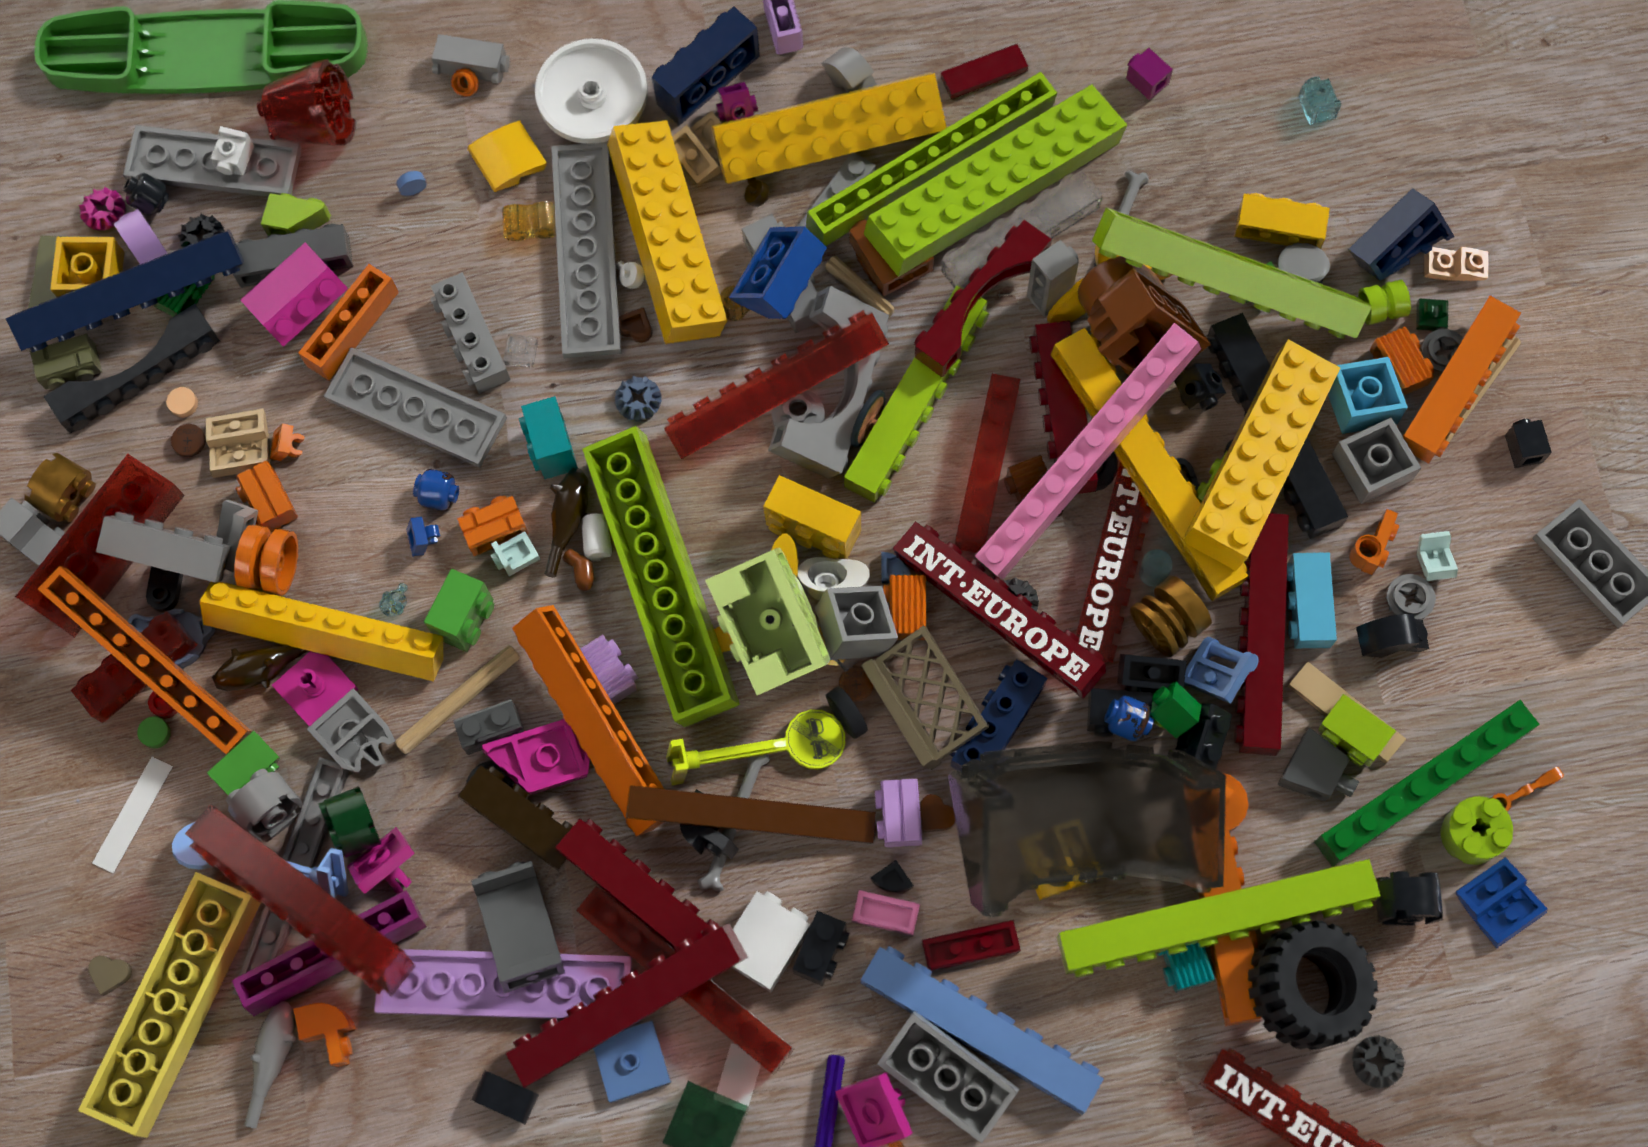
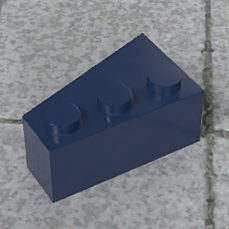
M1412 188L1349 248V251L1360 267L1381 281L1410 264V258L1420 252L1427 254L1432 251V245L1442 239L1449 241L1455 236L1436 204Z

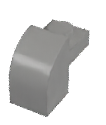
M842 47L822 62L835 87H844L847 93L877 86L871 75L874 73L873 69L864 57L853 48Z

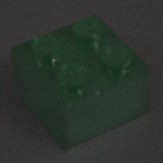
M688 1081L662 1143L670 1147H734L750 1108Z

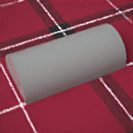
M1580 499L1532 538L1618 629L1648 604V570Z
M916 1011L911 1014L877 1063V1065L981 1143L1020 1090Z

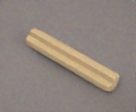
M833 256L825 264L826 270L862 302L888 314L889 318L892 316L894 306L837 256Z

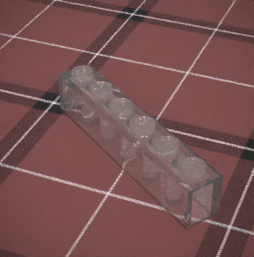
M1083 170L1075 175L1071 173L1065 176L1060 181V184L1053 189L1047 188L1043 190L1031 203H1023L1018 206L1013 214L1006 219L1000 218L990 226V229L984 233H976L971 236L967 243L959 249L952 248L943 256L941 272L954 289L956 285L964 289L970 283L968 280L977 267L982 269L988 262L987 257L992 249L996 246L1000 248L1005 242L1004 238L1011 227L1014 225L1018 227L1025 219L1053 239L1098 210L1101 206L1103 195Z

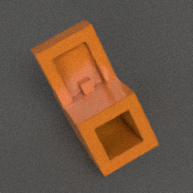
M313 1003L293 1009L299 1040L309 1043L325 1038L330 1065L338 1068L350 1064L348 1056L352 1055V1045L349 1037H345L344 1033L354 1031L356 1027L352 1018L346 1012L327 1003Z

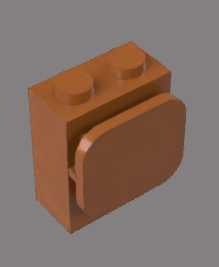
M865 219L858 221L849 229V243L856 252V258L869 280L876 284L883 297L933 271L934 258L931 257L898 277L865 237L864 230L867 223Z

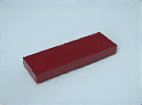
M1017 43L941 72L940 77L952 100L1027 72L1029 66Z
M1014 920L921 940L927 968L931 971L1021 952Z

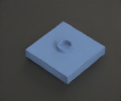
M653 1021L627 1028L594 1048L609 1103L671 1083Z

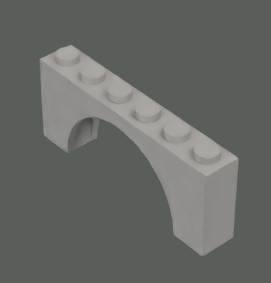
M832 286L816 294L809 319L820 325L830 335L840 352L844 366L843 393L833 413L823 422L802 423L787 419L776 424L768 449L769 452L826 478H831L844 472L849 461L847 457L848 451L852 445L850 441L852 429L864 405L865 395L872 385V371L879 361L880 344L888 331V326H886L889 318L888 314Z

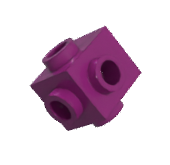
M745 82L717 88L721 103L716 104L720 121L725 120V122L754 116V112L758 111L755 95L749 94V89Z

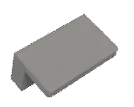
M229 499L225 500L222 504L216 537L223 539L222 544L231 546L225 569L234 572L239 540L248 525H256L258 510Z

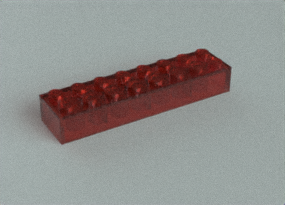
M210 804L185 833L193 841L189 847L199 854L200 858L213 868L216 867L232 883L242 887L258 903L262 902L269 908V911L280 920H285L305 939H310L316 944L318 949L330 958L333 957L353 976L357 975L364 981L365 985L378 995L383 990L392 997L416 967L399 946Z

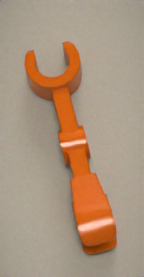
M1555 767L1542 774L1534 783L1524 785L1519 788V791L1509 796L1498 793L1491 798L1501 800L1508 812L1512 801L1533 793L1537 788L1541 789L1558 782L1564 777V774L1559 767Z

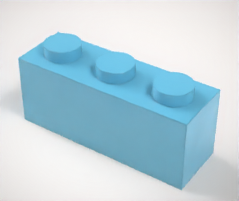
M1330 552L1293 553L1287 563V581L1290 583V592L1286 594L1287 610H1292V621H1289L1288 625L1289 638L1294 639V649L1331 648L1337 640Z

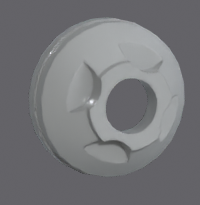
M798 388L788 390L775 401L772 409L773 425L775 427L776 424L787 419L802 423L823 422L825 420L824 406L817 395L809 390ZM795 402H801L805 404L807 410L803 415L795 416L790 413V406Z

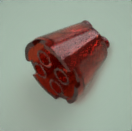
M328 59L315 61L267 84L262 93V100L257 101L258 114L260 117H264L269 136L273 141L282 140L339 146L350 143L355 134L356 120L354 118L351 119V105L349 101L354 99L350 83L339 64H332Z

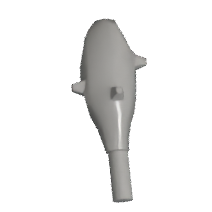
M281 1001L271 1009L262 1023L257 1041L255 1042L254 1055H251L254 1074L252 1098L244 1123L246 1127L257 1128L264 1099L273 1081L280 1073L283 1063L295 1041L293 1033L294 1028L297 1026L294 1011L288 1002Z

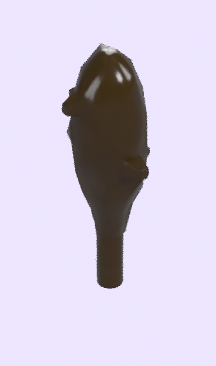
M572 467L558 485L552 484L550 486V489L555 494L551 512L553 534L551 551L544 574L551 578L556 577L562 552L572 536L577 532L582 518L588 515L586 510L588 506L589 480L582 469Z
M285 645L240 653L236 648L231 649L232 656L217 670L212 679L216 688L224 691L248 689L262 684L266 689L270 687V680L274 679L290 662L308 650Z

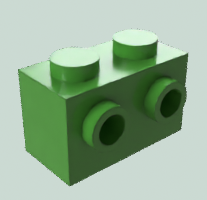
M253 730L212 767L207 774L229 795L234 790L241 789L247 784L256 771L266 769L268 772H275L279 768L276 763L280 760V757Z

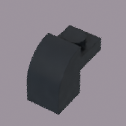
M1414 614L1383 617L1356 627L1362 656L1382 658L1399 651L1422 652L1429 649L1428 634L1423 620L1415 619Z
M697 789L695 790V793H702ZM680 824L683 837L699 854H702L707 849L719 858L724 854L733 859L739 850L729 838L718 832L719 828Z

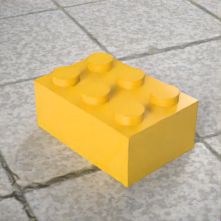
M780 475L763 505L766 525L769 526L768 529L779 536L788 533L793 538H796L795 541L806 548L816 547L822 550V553L828 558L848 559L861 532V511Z

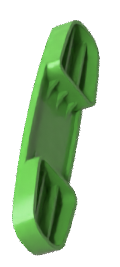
M275 0L269 3L265 9L195 10L135 15L128 7L119 6L52 17L38 30L34 54L36 63L49 82L60 89L128 94L213 93L288 87L350 77L364 65L368 41L366 31L358 14L354 9L343 4Z

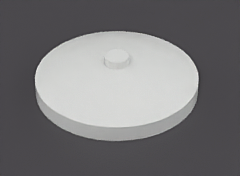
M583 39L559 48L544 62L537 75L535 98L542 119L556 134L576 143L598 144L609 140L613 126L637 123L646 107L648 86L641 63L628 49L609 40Z

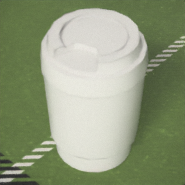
M596 513L584 516L582 518V537L585 557L590 561H601L602 558L610 557L612 545L605 515Z

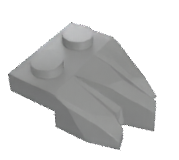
M354 688L307 728L311 735L342 769L358 773L361 769L360 760L363 757L374 766L386 763L378 746L381 742L388 745L395 742L388 725Z

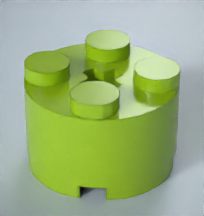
M1475 796L1463 800L1448 812L1442 823L1440 835L1443 846L1451 856H1455L1463 861V863L1469 865H1480L1489 862L1501 854L1511 844L1513 824L1510 815L1500 801L1494 798ZM1474 826L1476 829H1479L1481 834L1473 832L1472 827Z

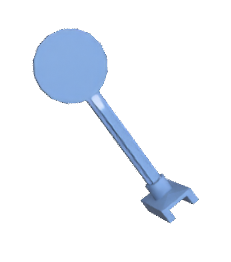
M208 819L195 821L183 827L175 835L172 842L174 858L179 864L189 869L202 870L213 868L227 859L308 881L310 885L319 887L323 912L335 915L337 911L336 896L346 897L349 893L343 852L338 849L330 848L320 865L310 868L237 847L235 834L229 825L221 821Z

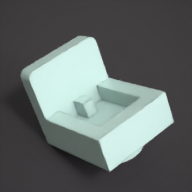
M525 531L501 545H498L497 541L491 543L495 552L490 556L498 570L505 568L509 576L540 560Z
M1449 531L1420 535L1417 558L1426 581L1457 577L1458 567L1449 548L1451 541Z

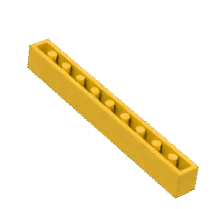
M1083 328L1056 343L1051 356L1093 419L1123 383H1121L1116 375L1115 366L1098 351L1097 348L1100 347L1099 341L1093 334L1090 335L1086 328ZM1145 414L1114 452L1210 600L1214 601L1246 580L1248 577L1246 573L1247 567L1243 563L1235 571L1182 542L1201 503L1197 499L1198 495L1194 485L1190 481L1186 482L1180 473L1181 467L1178 461L1173 456H1169L1164 448L1165 443L1158 432H1153L1148 424V416Z

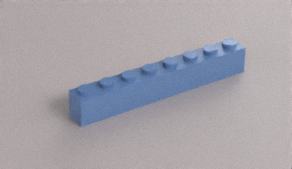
M888 946L887 950L879 947L861 978L862 985L911 1014L916 1011L948 1036L1081 1115L1087 1111L1104 1079L1098 1075L1099 1069L1085 1061H1082L1080 1065L1071 1060V1053L1054 1044L1053 1048L1041 1042L1043 1036L1029 1028L1022 1031L1015 1027V1020L1000 1011L997 1015L985 1009L987 1004L973 995L968 999L959 994L960 988L946 979H943L942 982L937 981L930 976L932 971L917 962L912 966L903 961L905 956L898 950Z

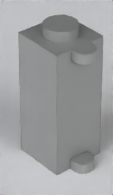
M438 34L432 56L433 74L453 75L461 68H468L476 74L478 79L492 81V83L497 84L502 82L503 74L508 72L510 66V57L506 55L503 44Z

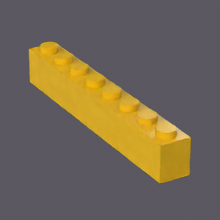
M220 581L210 582L200 599L203 625L433 682L444 660L443 636Z

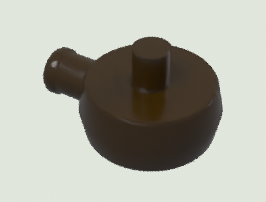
M755 177L747 179L749 185L744 193L745 201L754 207L762 206L769 197L770 189L768 185L763 181L756 180Z

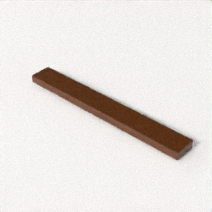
M631 785L629 786L626 818L866 844L874 843L876 812Z

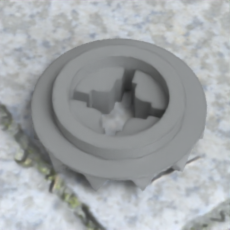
M1405 574L1391 582L1385 599L1388 601L1389 611H1393L1396 615L1414 614V618L1420 620L1431 613L1435 606L1436 596L1433 587L1426 579L1414 574ZM1416 589L1414 599L1418 604L1413 602L1408 607H1405L1406 598L1402 595H1408Z

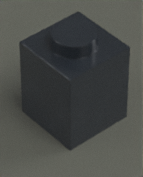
M1522 419L1516 421L1505 435L1514 468L1544 463L1552 453L1542 420L1531 421L1530 419Z

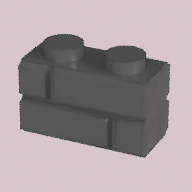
M512 699L453 720L461 746L467 755L481 751L483 744L525 731L517 707Z

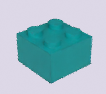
M556 396L521 406L524 416L519 418V422L527 441L528 454L531 462H533L535 471L541 470L546 480L566 474L572 467L578 468Z

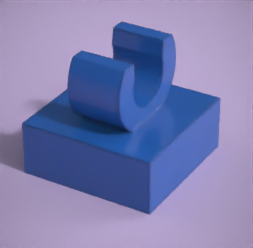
M422 517L410 518L406 532L412 557L425 554L428 545L438 543L437 537H440L438 525L424 527Z

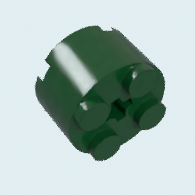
M360 786L327 798L324 802L318 804L334 847L343 852V857L347 858L382 844Z

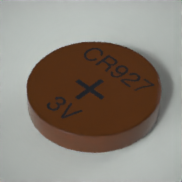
M194 424L179 426L171 436L172 448L183 457H193L199 454L206 443L204 432Z

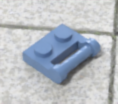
M1206 637L1186 668L1184 685L1231 704L1249 672L1257 668L1259 658L1256 654L1239 652L1221 645L1214 638ZM1216 655L1236 663L1234 669H1231L1209 659Z

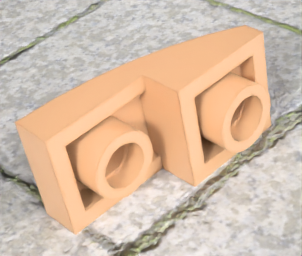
M1432 247V251L1424 254V277L1451 281L1486 280L1488 278V252L1461 247L1457 251Z

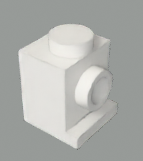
M220 126V135L210 159L219 172L226 175L234 173L243 176L253 152L254 144L246 132Z

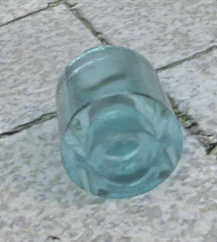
M1160 549L1147 552L1139 568L1141 580L1145 584L1155 587L1168 578L1173 566L1170 555Z

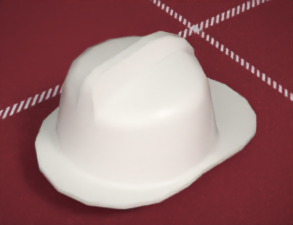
M814 557L801 563L798 568V578L807 587L808 593L815 600L819 601L827 588L864 586L870 578V571L866 564L857 560Z

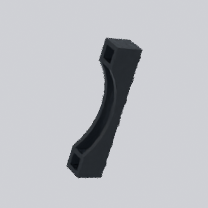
M193 304L169 320L166 330L156 346L131 368L101 380L68 381L43 397L61 425L71 434L74 431L85 428L90 421L98 416L108 414L114 409V406L124 400L134 398L140 390L148 385L160 382L166 374L174 369L184 367L192 358L200 353L210 351L220 340L196 304Z

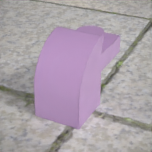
M139 209L124 214L119 221L114 223L117 231L139 264L168 254Z

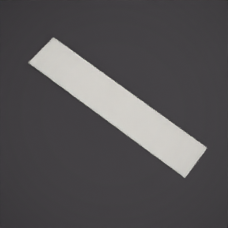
M151 757L92 864L114 873L173 766Z

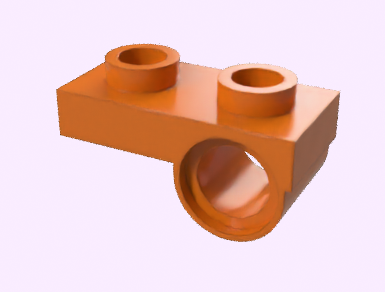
M1386 509L1380 518L1375 534L1363 535L1356 541L1349 553L1350 561L1355 567L1370 575H1373L1378 567H1384L1390 552L1385 550L1388 540L1393 542L1399 529V525L1395 524L1398 513ZM1359 548H1368L1372 552V557L1364 556Z

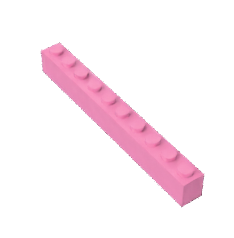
M1174 323L975 557L995 575L1004 579L1201 350L1199 342Z

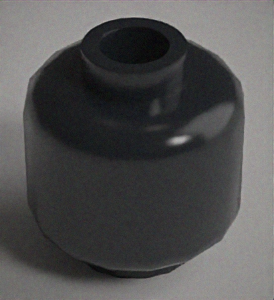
M140 173L135 178L130 176L123 187V191L127 193L126 203L136 210L139 209L140 212L146 215H152L154 212L160 213L169 197V193L166 192V185L147 173Z

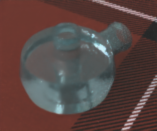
M400 583L396 590L383 593V597L379 602V608L382 613L391 617L404 612L403 609L407 605V598L404 594L408 590L407 585Z

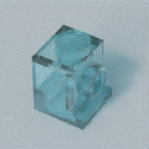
M1312 77L1302 85L1298 96L1309 126L1336 119L1342 105L1340 100H1337L1329 78L1321 80L1320 77Z

